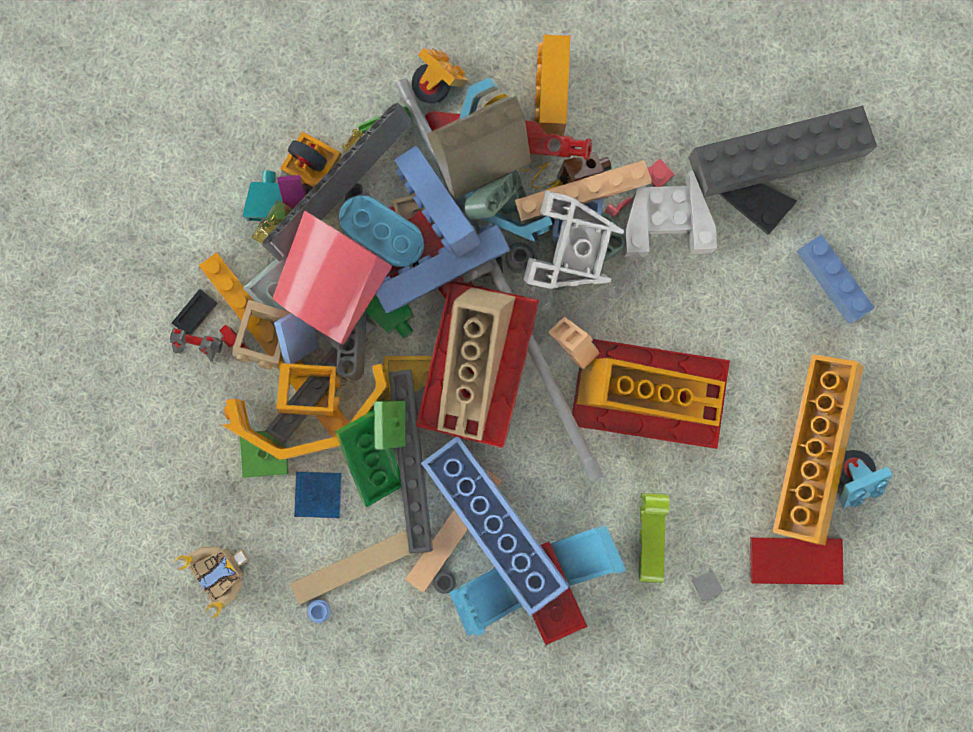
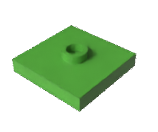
M375 401V449L406 447L405 401Z
M255 431L280 446L287 448V442L283 445L266 431ZM240 437L242 478L289 474L288 459L279 460Z

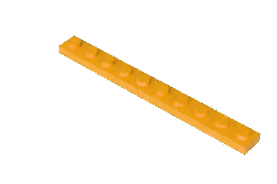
M216 252L200 264L199 267L242 321L248 300H255L245 291L244 286ZM250 316L247 329L269 356L274 357L279 341L276 327L269 320ZM282 354L278 363L279 370L280 363H284ZM301 359L294 363L305 365ZM291 375L290 384L297 392L309 376ZM326 393L315 407L328 408L329 395ZM340 409L334 410V417L315 415L332 438L337 437L336 430L350 423Z

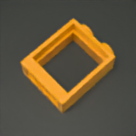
M280 363L276 407L278 413L334 417V410L339 409V396H335L336 388H340L341 375L337 374V368L333 366ZM291 375L330 377L328 408L288 405Z

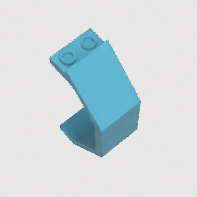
M489 77L468 88L460 118L477 111L480 99L499 89L495 80ZM477 188V189H475V190H473V191H471V192L465 194L467 200H468L479 188ZM499 213L492 217L482 218L487 222L534 242L538 240L536 231L538 235L551 230V225L555 222L553 217L545 216L529 224H521Z
M601 525L551 543L570 586L613 572L619 574L626 571L606 525ZM496 568L449 592L467 636L472 634L479 636L485 633L487 626L512 611L523 607Z

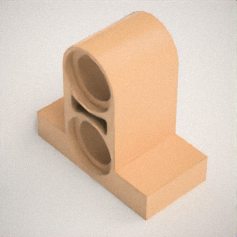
M563 317L548 332L581 369H584L600 354L591 342L593 339L590 335L566 317Z

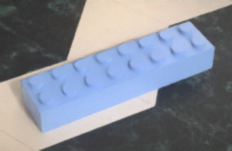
M455 437L422 462L426 471L530 616L569 587V584L463 438Z

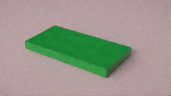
M375 409L335 431L362 503L366 508L402 487L400 470L392 448L375 449Z

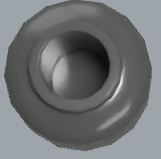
M517 242L509 247L510 251L505 255V262L512 272L524 273L528 258H534V252L529 245Z

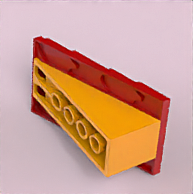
M598 339L591 341L600 354L584 369L579 367L572 415L578 427L718 449L730 360Z

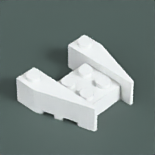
M689 171L685 177L686 186L646 187L644 185L635 189L623 233L626 239L623 247L624 257L646 256L649 253V234L689 232L690 254L713 253L717 249L716 226L693 171Z
M545 190L540 213L545 216L562 219L563 222L553 262L529 257L523 280L528 284L549 289L562 286L611 282V278L605 274H600L611 231L623 234L624 230L568 195Z

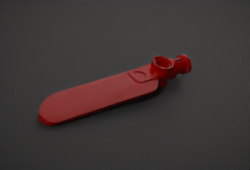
M431 111L425 115V118L431 130L434 131L460 119L461 114ZM525 120L530 154L566 158L580 156L586 160L590 158L592 153L591 139L575 140L572 136L546 134L537 122ZM559 140L560 149L555 152L553 150V143Z

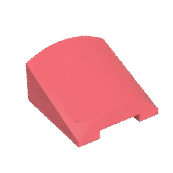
M304 211L273 299L315 329L344 344L392 266Z

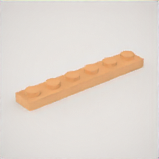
M645 160L547 191L568 195L580 203L586 204L650 184L652 180ZM545 191L515 200L521 223L545 216L540 213Z

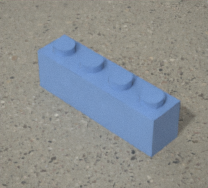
M822 234L796 251L847 323L858 320L875 308Z

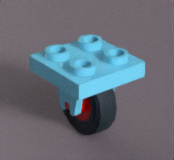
M859 450L846 451L839 484L844 487L840 497L843 508L850 505L852 508L857 507L864 502V499L869 497L874 499L883 495L892 476L888 466L876 471L874 460L868 454Z

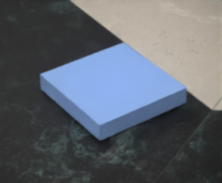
M290 313L274 322L284 363L294 364L319 348L315 328L294 314Z

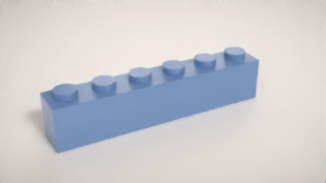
M417 146L394 159L398 166L395 170L402 181L407 180L404 185L411 195L413 193L416 194L413 199L420 209L422 207L425 208L422 212L427 221L435 223L432 225V228L437 236L441 237L443 235L444 239L441 242L448 253L453 251L456 257L459 258L481 244L474 229Z
M490 223L480 228V233L477 236L481 244L459 258L456 257L453 251L448 253L446 248L443 247L438 250L439 255L433 258L428 255L418 261L419 265L411 269L410 266L399 270V275L392 279L390 276L385 277L376 292L385 312L390 313L457 279L473 268L509 252L510 249L498 226H492Z

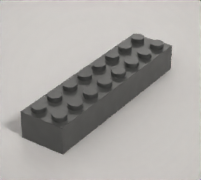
M862 105L695 147L688 158L705 198L865 157L877 147Z

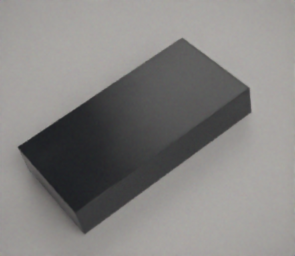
M199 289L171 323L178 329L185 330L186 334L192 335L218 303L203 290Z

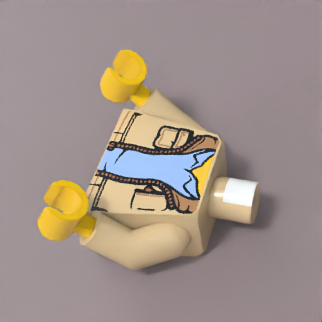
M202 547L188 553L187 556L180 555L174 560L175 562L182 559L185 563L184 567H180L177 570L181 571L189 566L212 602L207 606L205 612L210 608H215L217 613L212 616V619H215L221 612V608H226L237 598L243 584L241 578L245 575L240 566L249 561V557L243 549L231 555L228 549Z

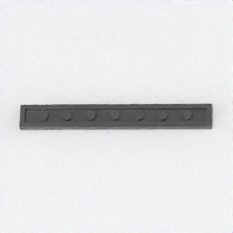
M412 369L389 372L392 401H405L406 447H397L409 554L433 551L424 467L422 465L419 427H416L418 415Z

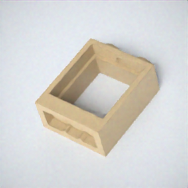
M248 300L232 350L236 360L243 363H249V361L259 363V367L271 370L272 367L277 368L282 354L279 341L274 357L241 348L250 316L276 322L291 312Z

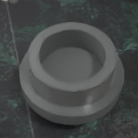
M442 570L434 577L433 585L438 592L446 594L455 588L456 579L450 571Z

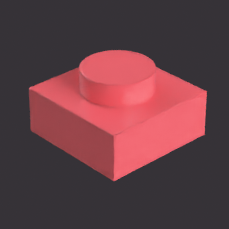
M661 159L648 168L652 180L651 184L654 187H662L675 175Z

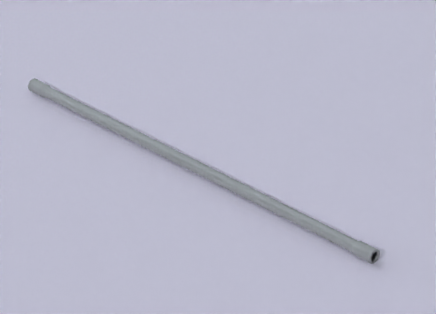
M401 79L396 83V86L403 101L407 104L444 179L426 135L432 132L416 100V95L408 79ZM464 195L453 199L475 233L479 234L480 227L477 221L470 220L466 215V199ZM493 259L491 263L494 268L489 273L498 291L512 294L496 259ZM532 334L528 352L582 459L583 466L591 482H594L604 477L595 457H593Z

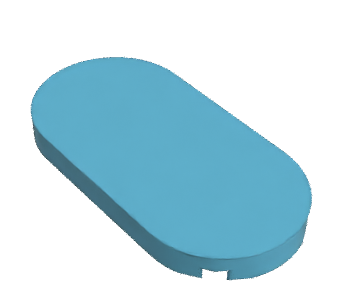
M356 196L348 199L341 207L339 225L343 233L382 260L396 267H406L415 263L421 257L424 250L421 231L414 224L370 196Z

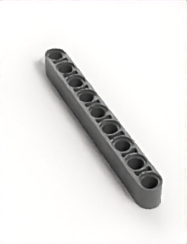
M398 102L391 105L265 238L262 246L278 261H282L288 256L304 211L321 221L412 124L413 119Z
M356 183L345 195V202L359 194L361 196H370V194L361 184ZM367 308L345 343L341 344L338 342L337 371L350 381H358L364 374ZM355 342L354 348L348 351L350 344ZM354 365L352 372L347 373L349 366Z

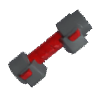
M174 328L170 335V343H172L175 354L183 352L186 343L200 346L199 350L211 362L215 354L221 352L223 341L219 338L192 336L186 334L185 330Z

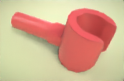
M628 197L618 204L617 207L609 204L604 213H608L614 219V216H617L622 208L632 202V198Z

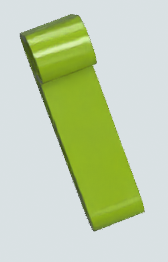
M641 493L640 498L643 499L642 507H640L642 530H640L639 544L642 546L641 552H639V582L663 583L665 515L669 513V495L664 493Z

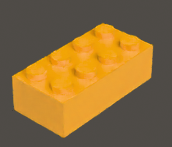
M544 34L543 43L538 42L535 107L539 108H535L534 122H537L546 134L564 136L567 124L571 37L568 35Z

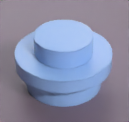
M315 600L309 605L307 612L313 622L322 623L329 618L331 609L326 601Z

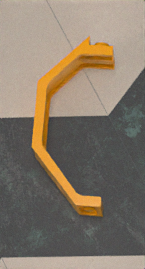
M382 364L372 366L376 381L375 390L350 423L373 411L375 401H381L389 391L386 370ZM236 398L226 400L227 406H224V413L226 419H230V423L222 426L279 460L341 447L338 438L333 437L291 448H284L251 428L245 400L241 401V399Z

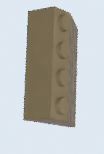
M516 96L504 98L426 134L453 199H457L531 163L525 118Z

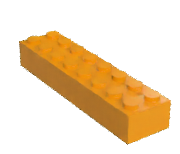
M813 354L811 356L773 533L821 545L826 544L864 366L858 361Z

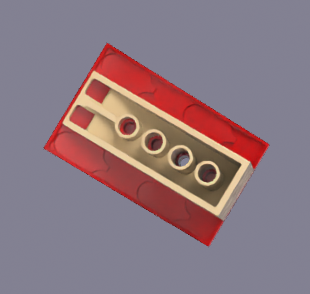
M456 281L450 282L416 427L504 448L533 332L539 299Z

